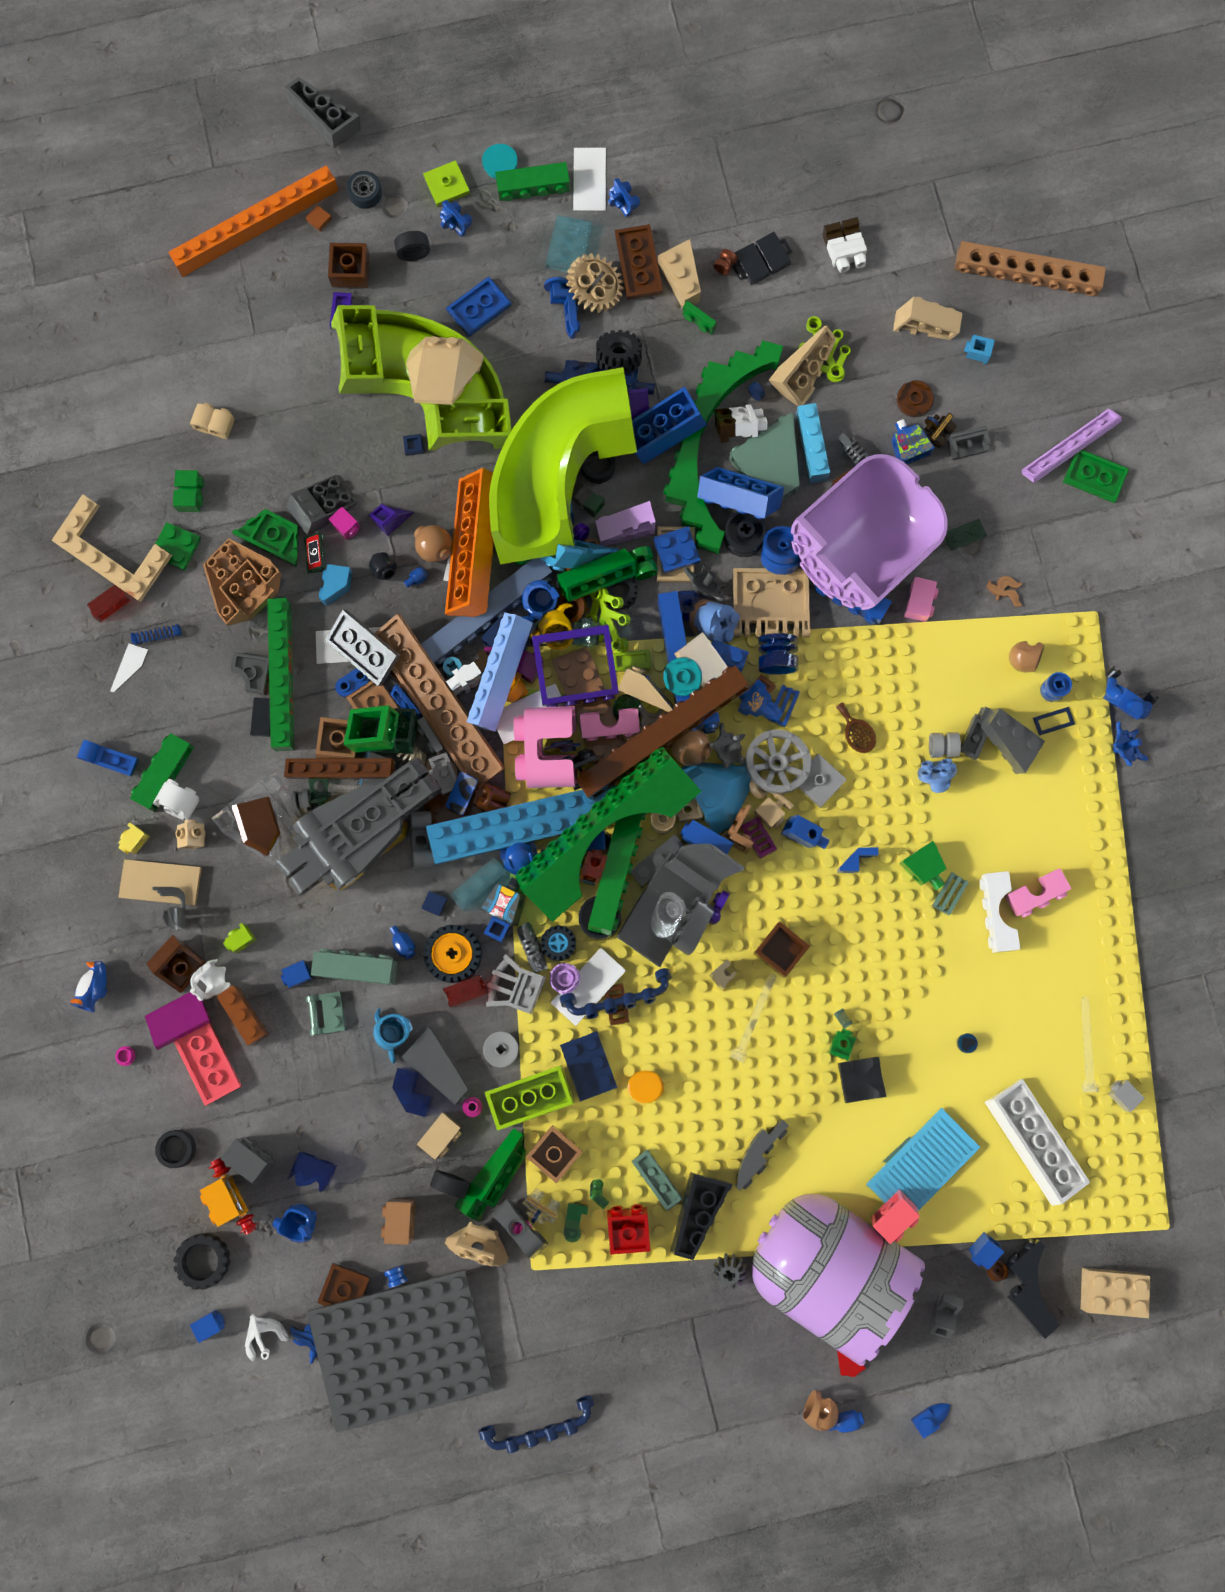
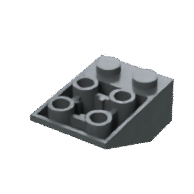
M334 475L291 493L286 507L308 535L330 523L329 518L341 507L348 511L357 502L339 478Z

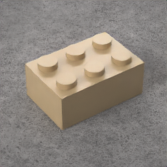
M1082 1268L1081 1310L1095 1314L1149 1318V1275L1139 1272Z

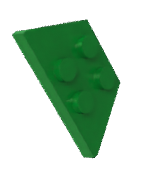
M264 509L256 517L246 521L247 524L238 530H233V535L295 567L297 566L298 525Z

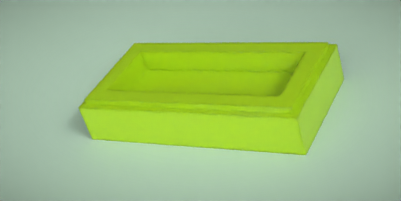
M650 650L613 653L616 673L625 672L627 668H632L633 666L643 670H651Z

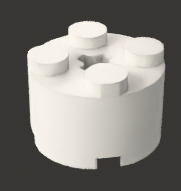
M168 779L167 782H164L153 804L158 808L160 805L164 806V811L176 818L189 820L199 802V797L195 795L196 792L188 787L183 789L178 786L177 782Z

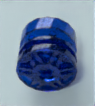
M774 633L762 635L758 638V644L760 645L758 652L765 654L758 658V671L760 673L783 675L795 673L799 670L798 656L793 654L798 651V637L796 635Z

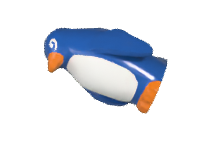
M102 961L86 962L89 970L81 977L75 990V998L70 1001L71 1005L92 1013L95 1012V1003L99 998H104L107 993V988H105L106 965Z

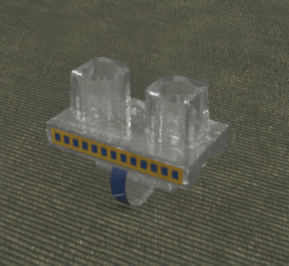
M537 1188L530 1196L527 1195L523 1202V1205L529 1208L526 1215L532 1218L529 1224L533 1225L537 1221L543 1225L546 1219L553 1223L559 1215L557 1212L560 1203L551 1199L547 1206L543 1205L540 1201L545 1194Z

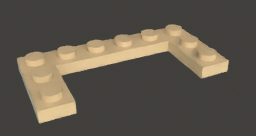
M82 494L52 541L141 602L172 555L154 544L135 574L128 571L80 537L100 505Z

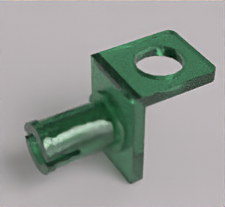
M309 779L308 782L312 796L309 804L313 803L317 808L327 803L332 797L328 779ZM315 782H323L325 789L322 792L316 791L314 788Z

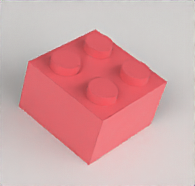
M899 1189L871 1216L873 1227L891 1244L893 1241L898 1242L904 1236L903 1232L908 1227L913 1228L919 1222L918 1218L920 1215L917 1206Z

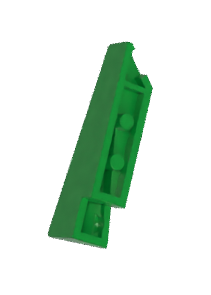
M512 1129L471 1182L466 1197L464 1199L459 1198L455 1203V1207L473 1220L480 1222L487 1205L495 1208L526 1157V1150L522 1144V1140L525 1138L524 1134L516 1129Z

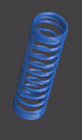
M175 624V629L174 625H172L174 634L171 637L175 635L177 637L181 636L179 624ZM167 626L169 631V637L166 635L165 627H163V631L165 633L164 638L161 634V629L158 628L160 633V639L157 636L156 629L154 628L156 639L153 638L152 630L150 629L151 641L152 639L154 641H156L157 639L161 640V637L163 639H165L166 637L170 638V627ZM145 630L147 641L144 640L143 632L141 631L142 642L139 640L138 632L136 634L131 633L133 645L139 642L142 644L143 641L148 642L147 630Z

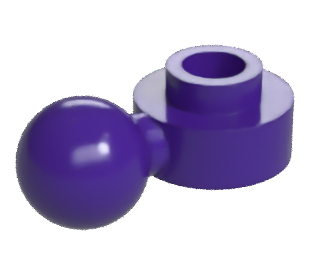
M724 890L722 893L717 892L712 901L716 904L709 924H717L720 921V911L730 893Z

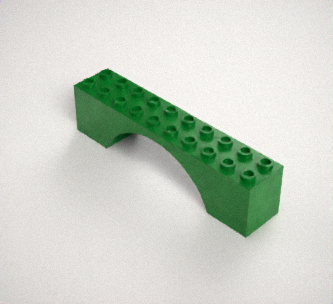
M663 747L655 750L648 760L640 763L632 774L625 776L615 789L609 790L601 801L592 805L590 811L581 815L573 826L566 828L557 840L551 841L541 854L535 855L532 862L517 872L515 877L522 892L552 922L555 921L582 897L579 884L581 863L589 845L602 830L619 819L639 813H657L672 818L702 791Z

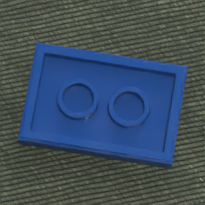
M488 276L449 305L446 311L465 334L470 337L512 305L509 299Z

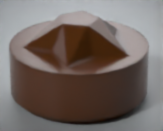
M997 1260L989 1270L987 1269L989 1278L995 1282L1005 1280L1009 1273L1007 1265L1001 1260Z

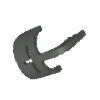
M152 887L160 896H174L180 899L182 908L170 907L168 911L162 912V917L169 928L173 930L185 929L186 917L184 915H186L184 892L177 887Z

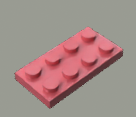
M211 1022L174 1042L205 1106L242 1087Z

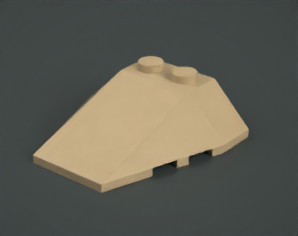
M425 337L410 351L406 363L414 403L452 405L464 391L463 387L472 381V376L481 370L484 356L462 338Z

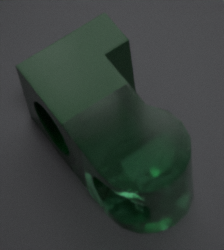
M575 1202L568 1203L564 1227V1237L567 1241L576 1242L580 1239L582 1233L580 1227L581 1215H587L589 1205Z

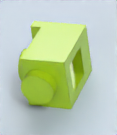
M239 924L240 929H233L228 933V937L224 939L223 944L229 952L239 953L257 940L247 924Z

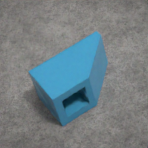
M327 564V569L323 571L322 576L324 585L319 591V599H321L324 605H330L350 591L353 575L350 567Z

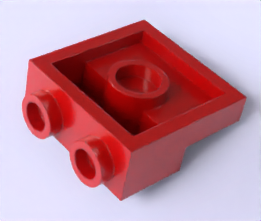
M634 1204L631 1208L623 1209L622 1206H613L611 1210H607L610 1255L651 1252L647 1207H643L641 1204Z

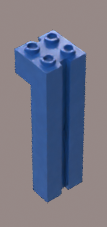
M677 591L658 594V610L668 664L677 658L674 653L686 645ZM673 693L675 704L682 700L686 701L690 698V695L678 696ZM715 713L691 731L699 729L705 734L714 733L719 727V713Z

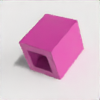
M343 507L329 518L331 525L346 540L350 537L353 538L359 532L360 526L358 522Z

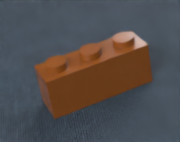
M232 985L216 996L247 1046H254L269 1036V1033L239 986Z

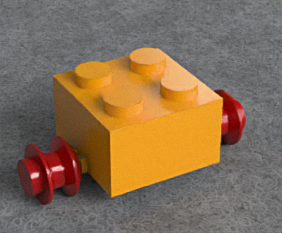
M221 1157L210 1162L212 1166L208 1169H214L215 1171L212 1177H221L218 1181L200 1190V1199L210 1211V1220L219 1227L237 1217H242L236 1223V1225H241L242 1227L240 1234L244 1232L247 1235L255 1231L256 1225L259 1223L253 1222L254 1214L246 1215V1212L249 1210L232 1176L227 1174L231 1167H226Z

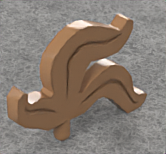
M1009 576L999 578L997 586L991 584V580L988 581L987 589L996 595L997 601L1000 599V596L1009 597L1015 607L1022 605L1018 601L1019 596L1015 590L1004 591L1007 586L1013 589L1019 588L1022 585L1021 582L1017 583Z

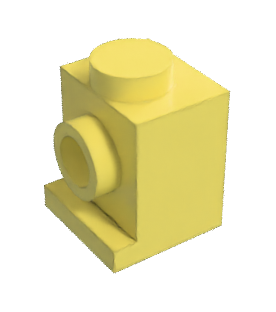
M129 823L127 826L130 829L122 833L121 840L118 842L120 844L118 848L126 854L129 852L137 854L150 836L136 825Z

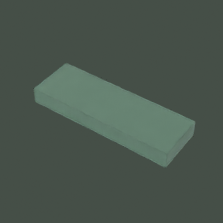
M648 1149L631 1161L666 1211L683 1200Z

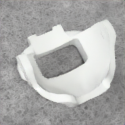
M218 959L206 962L191 977L192 989L190 992L196 995L199 1001L210 999L231 987V984L225 981L226 967L215 966ZM199 979L207 986L205 992L197 986Z

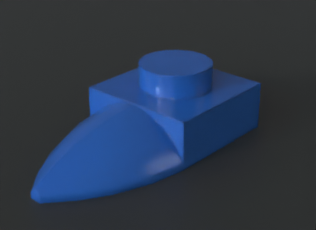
M939 1403L932 1405L911 1419L923 1439L940 1428L939 1425L944 1422L949 1413L950 1404Z

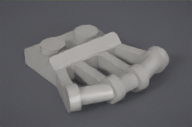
M505 954L504 960L495 970L493 969L491 982H488V1002H486V1007L510 1006L533 1014L546 977L524 970L508 954ZM511 965L519 975L516 978L503 972ZM500 978L515 982L513 991L498 986ZM496 990L510 995V999L496 1001Z

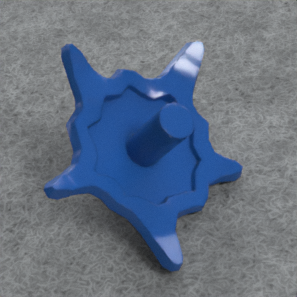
M1118 721L1116 723L1117 736L1113 744L1114 753H1119L1128 766H1131V761L1136 759L1147 761L1148 757L1141 754L1138 750V746L1142 745L1141 739H1135L1139 729L1131 732L1123 730L1121 722Z

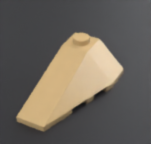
M828 326L821 328L783 362L769 379L781 395L797 406L804 405L815 389L813 385L816 378L820 377L822 373L820 369L823 362L828 359L836 341Z

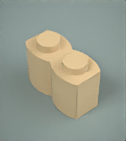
M203 403L197 404L190 425L197 431L228 439L235 419L229 410L221 408V410L214 409V406L211 404Z

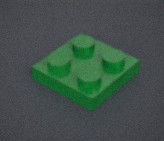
M166 522L155 544L172 555L167 564L185 571L201 538Z

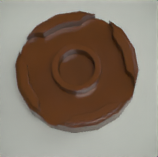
M918 380L905 383L898 391L896 398L897 406L907 416H923L928 413L933 405L934 394L931 391L932 389L926 383Z

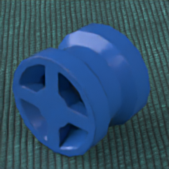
M403 1265L384 1272L389 1280V1288L408 1281L407 1276L403 1272Z

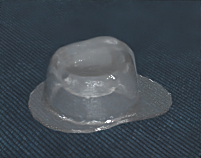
M665 892L660 896L651 917V927L657 936L662 938L671 936L676 931L680 921L684 919L687 909L682 897L673 892Z

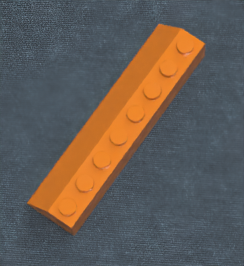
M485 468L460 478L458 483L445 614L449 616L476 617L486 613L488 608L494 542L491 534L489 493L493 472Z

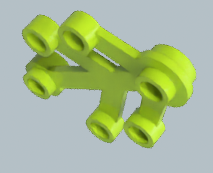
M812 316L807 320L806 328L813 335L821 328L822 322L820 318ZM836 329L833 331V335L839 334L841 337H835L836 341L828 359L825 360L828 366L822 365L820 369L822 373L827 374V378L831 382L843 380L845 376L843 364L851 352L848 345L841 346L839 350L840 356L835 363L833 355L838 342L843 338V332L840 329ZM842 350H847L848 353L845 354ZM837 372L839 375L834 376L832 373Z
M607 588L591 593L593 603L590 614L585 616L586 624L595 625L597 623V613L600 607L601 615L598 626L609 625V632L613 640L611 643L612 649L616 653L626 652L629 643L626 638L619 636L613 619L617 620L619 625L626 626L630 624V616L608 608L606 603H611L613 608H622L624 604L623 599L608 594ZM600 635L599 638L593 636L592 640L594 642H602L604 635Z

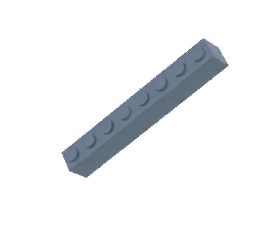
M540 558L532 559L489 592L486 613L476 617L457 616L423 642L421 645L435 666H442L444 661L452 654L456 655L461 652L465 644L474 642L478 638V634L482 631H488L493 623L502 617L504 613H507L512 608H518L523 603V590L529 583L536 580H544L550 583L552 581L551 578H553L551 569Z

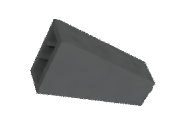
M427 1027L402 1058L452 1103L457 1104L460 1102L462 1104L469 1096L467 1092L470 1088L431 1027Z

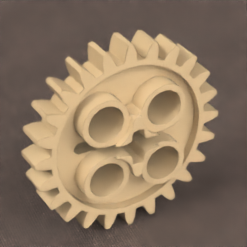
M592 253L588 257L584 254L573 261L567 271L569 274L566 276V279L569 281L566 285L572 287L568 292L575 294L572 299H579L578 305L583 303L584 309L589 306L591 312L596 308L597 312L600 313L602 309L604 312L612 309L620 301L619 299L623 295L621 292L624 289L620 286L623 280L618 279L621 273L615 272L617 267H611L612 261L606 263V257L601 260L599 254L594 258ZM602 272L604 275L588 294L586 291Z

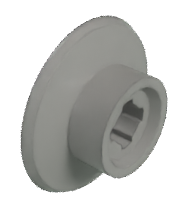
M495 1032L486 1039L483 1046V1054L491 1065L506 1067L515 1061L518 1055V1044L511 1034ZM500 1045H503L506 1049L502 1054L497 1051Z

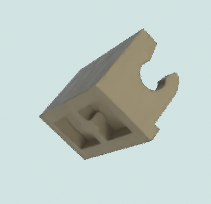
M728 959L709 975L721 990L727 987L726 984L736 975V972H733L727 976L729 972H724L731 964Z

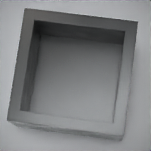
M242 1137L234 1140L221 1157V1160L249 1182L261 1181L276 1162L272 1158L273 1154L266 1149L261 1150L257 1147L258 1143L253 1138Z

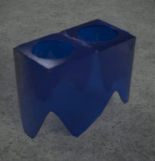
M301 1151L297 1155L288 1179L295 1175L297 1186H306L317 1181L320 1192L325 1190L326 1187L328 1190L337 1164Z

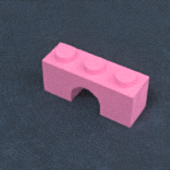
M638 708L618 709V721L611 726L604 725L601 722L599 711L580 713L582 738H586V741L598 740L600 736H605L606 739L617 738L619 734H625V737H630L639 733Z
M1060 868L1038 878L1042 886L1039 896L1032 895L1026 885L1004 896L1015 917L1019 915L1026 917L1033 913V908L1038 906L1041 909L1050 904L1049 900L1053 898L1059 900L1067 896L1066 891L1070 890L1071 887Z

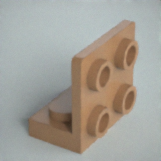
M749 804L746 808L742 807L735 819L738 822L737 825L732 824L726 835L729 841L733 842L732 846L745 854H748L754 842L751 841L752 838L744 833L738 834L737 832L751 808Z

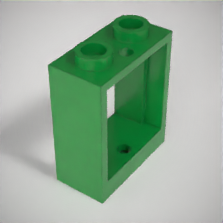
M389 705L350 709L344 745L353 752L393 749L399 713ZM380 718L377 737L359 739L362 721Z

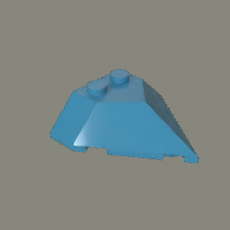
M574 539L575 546L558 544L556 555L541 557L540 559L545 561L546 565L552 566L553 569L564 571V568H576L617 552L619 548H609Z
M702 762L696 766L682 767L683 771L702 791L694 799L705 816L704 821L708 828L717 834L730 829L750 791L749 784L751 778L746 766L729 765L726 769L723 767V764Z

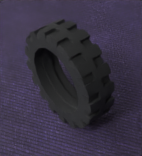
M200 1233L189 1237L181 1243V1246L176 1250L173 1262H175L174 1271L178 1274L177 1278L179 1281L182 1280L184 1282L183 1285L186 1287L190 1286L194 1290H204L214 1286L223 1279L228 1272V1266H230L229 1250L227 1251V1245L220 1240L221 1238L210 1233ZM198 1244L210 1246L218 1257L216 1271L207 1278L193 1276L186 1265L188 1252Z

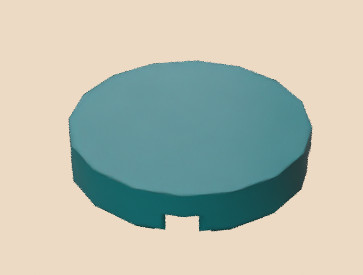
M494 144L485 150L482 156V165L487 175L496 179L495 172L517 169L518 158L515 150L510 146Z
M678 657L666 666L663 680L669 691L678 696H687L699 688L702 682V671L695 660L688 657Z

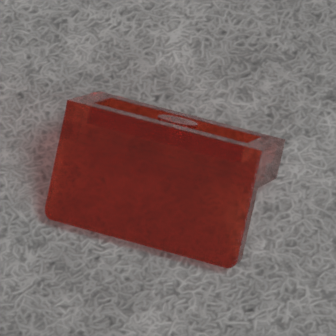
M114 584L89 602L87 606L91 610L92 616L101 623L131 600L121 588Z

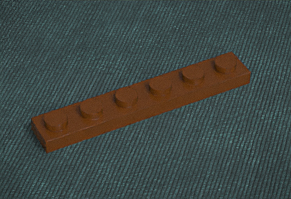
M286 758L284 777L287 779H386L394 772L395 760L392 758Z

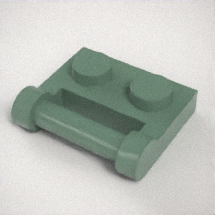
M341 991L306 996V1003H309L311 1020L310 1036L346 1031ZM316 1001H322L324 1028H319Z

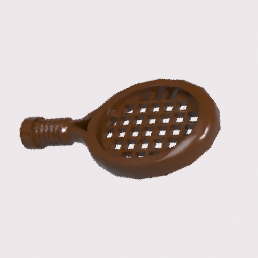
M844 702L840 703L836 708L847 722L845 728L847 743L853 750L859 753L870 752L876 744V734L873 728L863 720L852 718Z

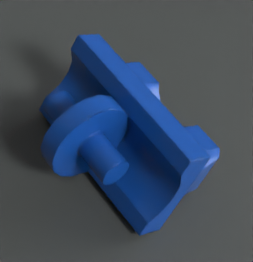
M617 178L614 179V185L609 191L610 199L608 203L611 207L617 206L625 217L631 215L632 210L639 206L640 199L636 195H629L631 185L628 181L621 182Z
M447 200L443 201V209L440 212V218L442 219L441 227L443 229H454L462 237L465 235L466 228L471 225L472 217L469 214L461 215V207L456 201L453 203H449Z

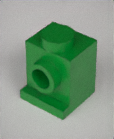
M842 1029L841 1032L836 1031L827 1053L848 1061L856 1038L852 1037L853 1032ZM842 1040L847 1042V1046L844 1048L840 1045Z

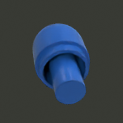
M423 567L416 568L409 574L410 578L404 581L405 586L409 588L413 584L416 586L427 580L428 571Z

